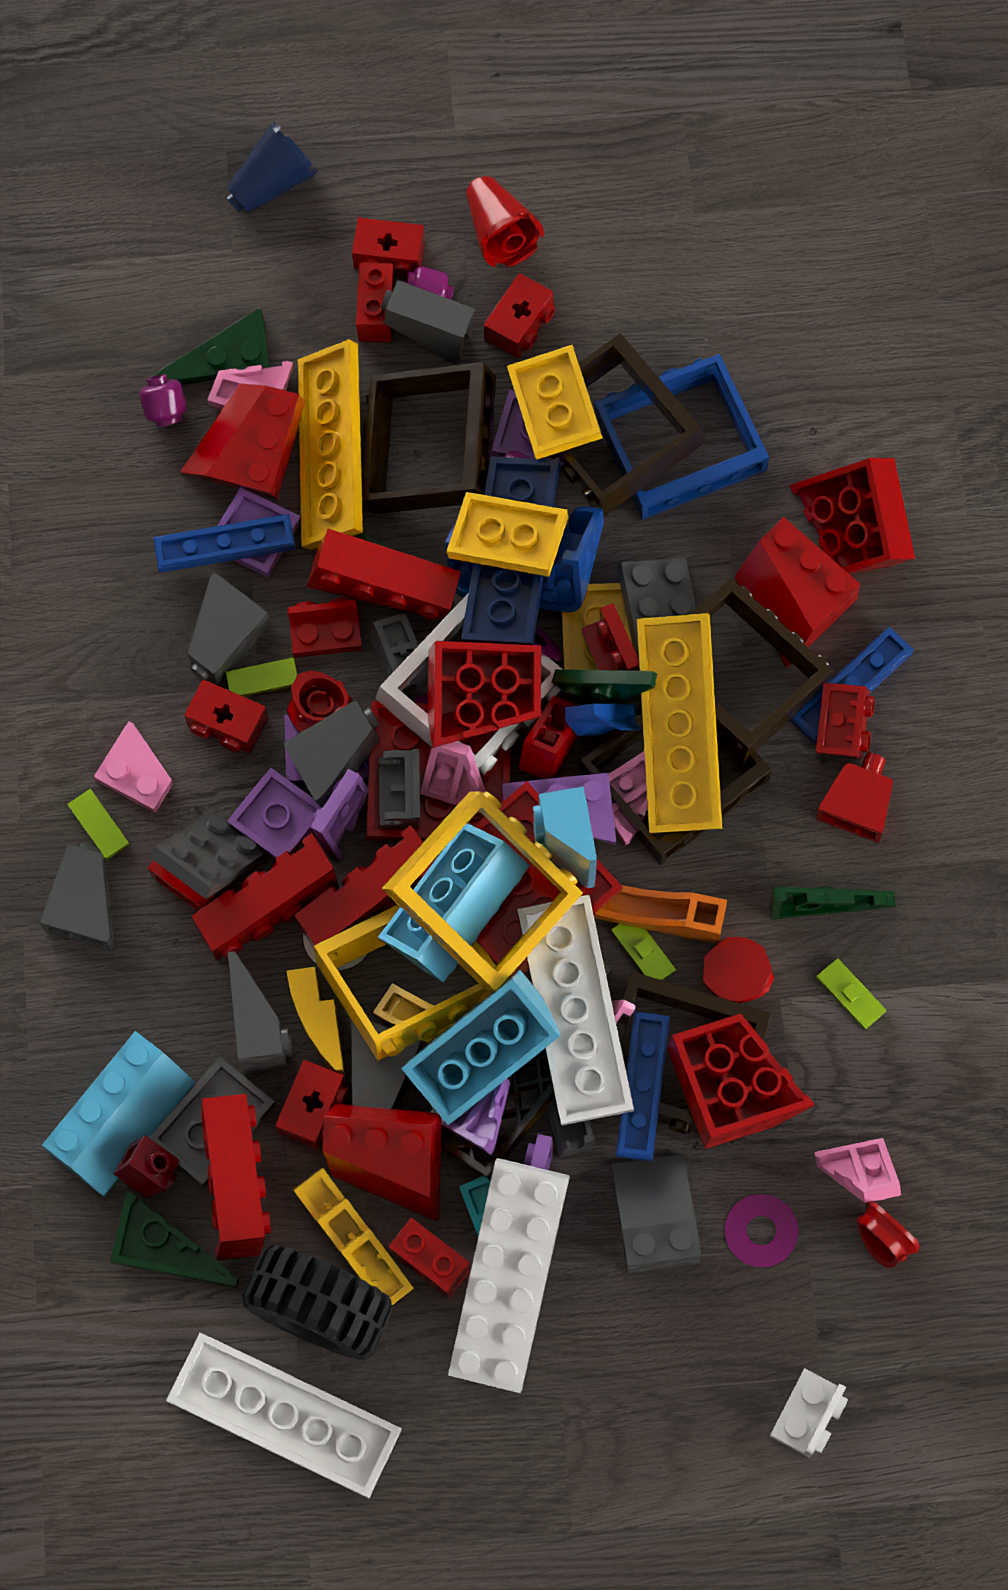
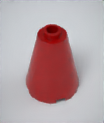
M490 176L475 178L466 190V198L482 257L492 267H497L496 264L504 263L506 267H511L525 261L537 250L538 245L536 242L541 235L542 238L544 236L541 222L494 178Z

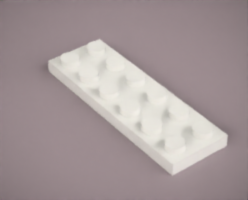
M581 896L527 956L532 984L544 998L561 1034L560 1037L546 1047L561 1126L634 1111L590 896ZM551 903L518 909L523 935Z
M499 1158L496 1159L449 1368V1376L521 1393L570 1175Z
M199 1333L166 1400L172 1405L368 1499L402 1430L390 1422L202 1333Z

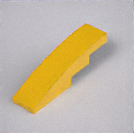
M320 1168L293 1189L294 1193L358 1278L380 1289L382 1293L387 1294L391 1299L392 1305L414 1289L324 1168Z

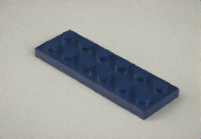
M490 457L484 495L554 507L560 472L559 460ZM473 563L461 638L462 642L534 645L544 576Z

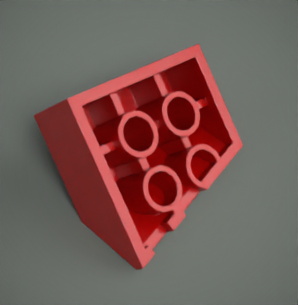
M240 383L180 473L237 489L241 487L252 493L278 499L306 401L299 394L266 385Z
M867 458L789 485L793 494L799 495L805 507L803 513L807 521L813 522L820 536L818 542L823 552L849 574L886 568L915 559L895 458Z
M784 517L760 539L734 576L739 586L746 587L760 605L774 612L778 621L789 631L797 633L808 648L857 600L861 585ZM779 652L784 666L788 669L792 663Z
M435 641L429 648L428 724L433 748L541 716V646Z
M742 1014L674 1034L669 1041L667 1050L705 1149L773 1128L815 1105L807 1094L804 1095L794 1083L793 1077L785 1067L782 1068L768 1051L769 1047Z
M335 1104L323 1116V1154L331 1175L437 1222L439 1221L442 1117L438 1113Z

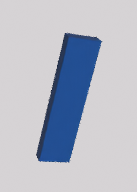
M290 514L153 537L159 573L296 550Z
M888 627L828 683L866 686L871 693L913 654L914 649L891 627ZM823 690L790 719V722L814 745L817 743Z
M634 1011L626 1071L634 1111L621 1114L616 1157L651 1162L653 1160L670 1016Z

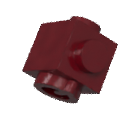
M144 1135L128 1146L113 1175L121 1179L129 1188L135 1189L149 1199L160 1191L165 1193L171 1187L177 1176L174 1170L180 1160Z

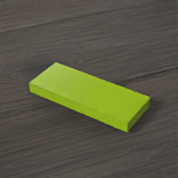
M294 657L226 672L229 691L243 697L289 688L297 676Z
M91 788L67 804L106 861L130 845Z
M618 924L611 929L613 935L643 975L664 980L676 972L675 967L646 929Z
M838 958L816 977L864 1030L869 1028L887 1011Z

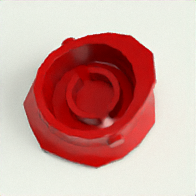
M307 671L298 674L291 686L292 699L287 708V713L292 725L301 733L352 703V698L347 694V690L340 680L337 681L322 672Z
M726 937L704 956L703 983L716 997L742 1004L758 999L767 993L774 980L771 963L764 947L751 939Z
M874 1201L866 1203L864 1214L859 1216L856 1222L865 1247L877 1263L886 1268H894L901 1261H905L907 1255L918 1253L920 1244L914 1236Z

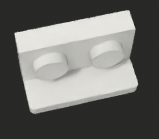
M804 1368L770 1437L808 1458L812 1456L814 1450L822 1453L831 1435V1432L825 1430L831 1416L839 1419L848 1401L847 1398L842 1396L846 1387L841 1384L837 1386Z

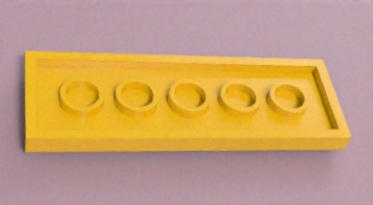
M350 339L298 359V394L306 401L299 424L301 547L309 550L319 547L328 528L350 536L363 532L358 343Z
M702 613L637 619L640 671H654L658 674L655 688L641 693L649 833L722 829L710 614Z

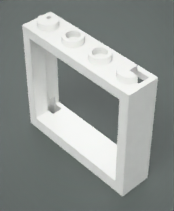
M468 594L379 687L375 698L431 747L432 741L428 714L401 691L427 665L429 648L435 641H449L464 625ZM542 653L541 678L544 681L541 684V704L545 700L550 701L553 695L557 696L560 693L561 689L551 681L555 669L563 670ZM537 718L499 729L476 755L473 753L479 772L484 775L497 762L494 755L501 748L507 751L520 736L516 731L523 724L529 727Z

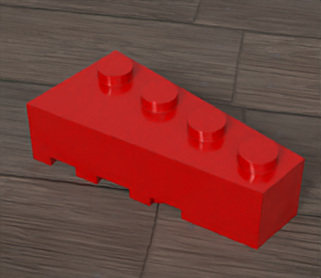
M328 528L316 551L306 587L418 613L426 619L438 620L444 619L451 609L461 571Z
M411 825L401 832L405 839L397 845L389 847L388 844H385L376 851L375 854L377 856L372 860L370 866L367 868L365 866H357L343 879V886L339 890L335 886L330 887L294 915L298 927L313 948L314 945L398 905L382 888L423 844V841ZM418 877L410 887L414 889L421 879Z
M313 834L302 840L305 847L296 853L290 854L289 851H285L276 857L275 860L277 862L267 873L265 871H256L247 877L241 884L242 890L237 893L235 890H228L191 916L196 928L216 960L221 957L228 959V952H236L238 954L243 949L242 945L252 939L258 941L267 937L273 932V927L281 922L286 921L289 923L296 920L294 916L296 913L330 887L335 886L339 889L335 870Z
M246 1094L203 1098L200 1111L205 1157L210 1161V1165L207 1166L208 1187L210 1194H214L211 1214L213 1229L219 1231V1240L217 1247H215L216 1261L260 1256L265 1234L271 1233L268 1211L262 1212L260 1198H266L264 1176H257L256 1163L261 1162V1150L259 1140L253 1141L251 1127H256L254 1105H248Z

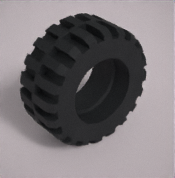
M270 1245L261 1252L241 1296L243 1307L262 1320L318 1347L361 1361L373 1355L392 1312L391 1299L375 1286L323 1260H318L308 1254L279 1245Z

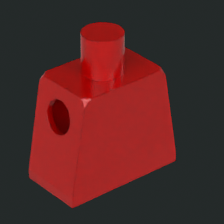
M866 753L861 767L846 763L818 808L816 820L879 844L885 826L893 785L891 778L881 775L886 763L885 758L875 753Z

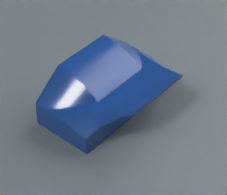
M588 704L565 708L566 723L577 736H600L612 731L614 728L618 730H642L635 721L634 704Z

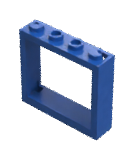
M720 354L704 360L700 357L689 366L681 369L671 368L658 377L673 395L714 381L747 452L646 492H643L641 489L631 497L642 520L767 471L769 456ZM637 383L632 384L629 389L619 393L609 392L606 398L594 402V413L599 428L622 477L633 470L611 420L654 404Z

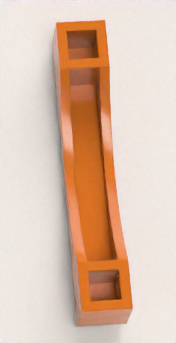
M621 885L623 887L622 891L594 914L595 919L718 944L727 900L693 892H665Z

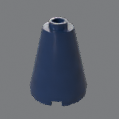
M275 122L268 126L226 187L230 194L225 198L238 212L244 208L249 213L307 181L318 172L316 168L311 166V161L288 135L286 137L280 131L281 127Z

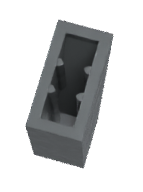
M398 280L394 291L387 290L382 302L381 309L386 311L384 324L457 365L469 336L475 308Z
M215 572L210 577L187 654L192 666L190 670L199 679L206 681L209 679L216 685H219L226 677V672L231 671L269 628L271 623L266 610Z
M357 700L283 743L312 797L321 808L324 807L331 796L334 784L343 778L348 769L357 772L380 741V737L375 730L380 725L370 707L363 709Z
M80 843L78 847L68 844L40 924L47 933L113 951L115 944L107 863L102 853H99L100 850L93 845Z
M351 1020L352 1105L397 1109L409 1082V1077L401 1068L422 1049L421 1041L405 1047L396 1056H388L377 1061ZM370 1021L378 1034L389 1029Z

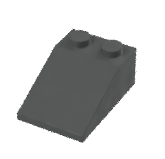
M228 952L237 1056L244 1074L250 1075L288 1070L287 1059L293 1058L292 1039L289 1037L288 1028L282 1029L279 1018L236 952Z
M684 1154L653 1158L652 1162L634 1160L612 1163L611 1168L627 1273L700 1263L702 1256Z

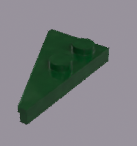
M262 309L253 311L151 376L166 374L167 379H176L180 381L181 385L213 381L220 370H243L249 366L262 365V368H269Z
M555 669L551 682L563 691V695L566 698L575 700L580 705L614 704L654 689L658 674L654 671Z
M832 886L817 888L773 887L769 908L771 920L893 908L896 906L894 891L834 889Z
M126 1192L110 1258L112 1264L233 1288L238 1287V1277L203 1251L177 1228L169 1224L162 1216L150 1209L133 1193Z

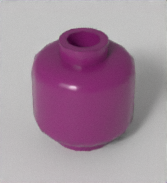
M418 266L414 272H408L405 283L452 299L454 286L448 285L449 279L445 272L424 266Z
M166 374L148 378V385L139 391L146 420L155 422L157 427L181 421V415L186 412L187 404L180 381L167 379Z

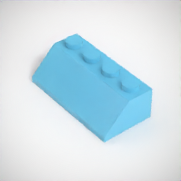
M584 786L539 794V805L533 806L535 842L543 845L552 854L550 861L557 868L563 867L568 870L586 888L595 887L597 857Z
M467 823L442 850L413 890L471 946L477 940L480 932L491 917L499 910L500 905L514 886L520 882L530 865L506 842ZM401 907L378 936L380 940L421 970L442 982L446 980L457 966V962Z
M519 970L505 981L497 991L489 994L411 1057L401 1069L447 1125H449L560 1037L561 1034L544 998Z
M135 1031L42 1146L48 1154L105 1197L119 1180L113 1173L128 1146L144 1135L149 1138L195 1086L196 1082L165 1053Z

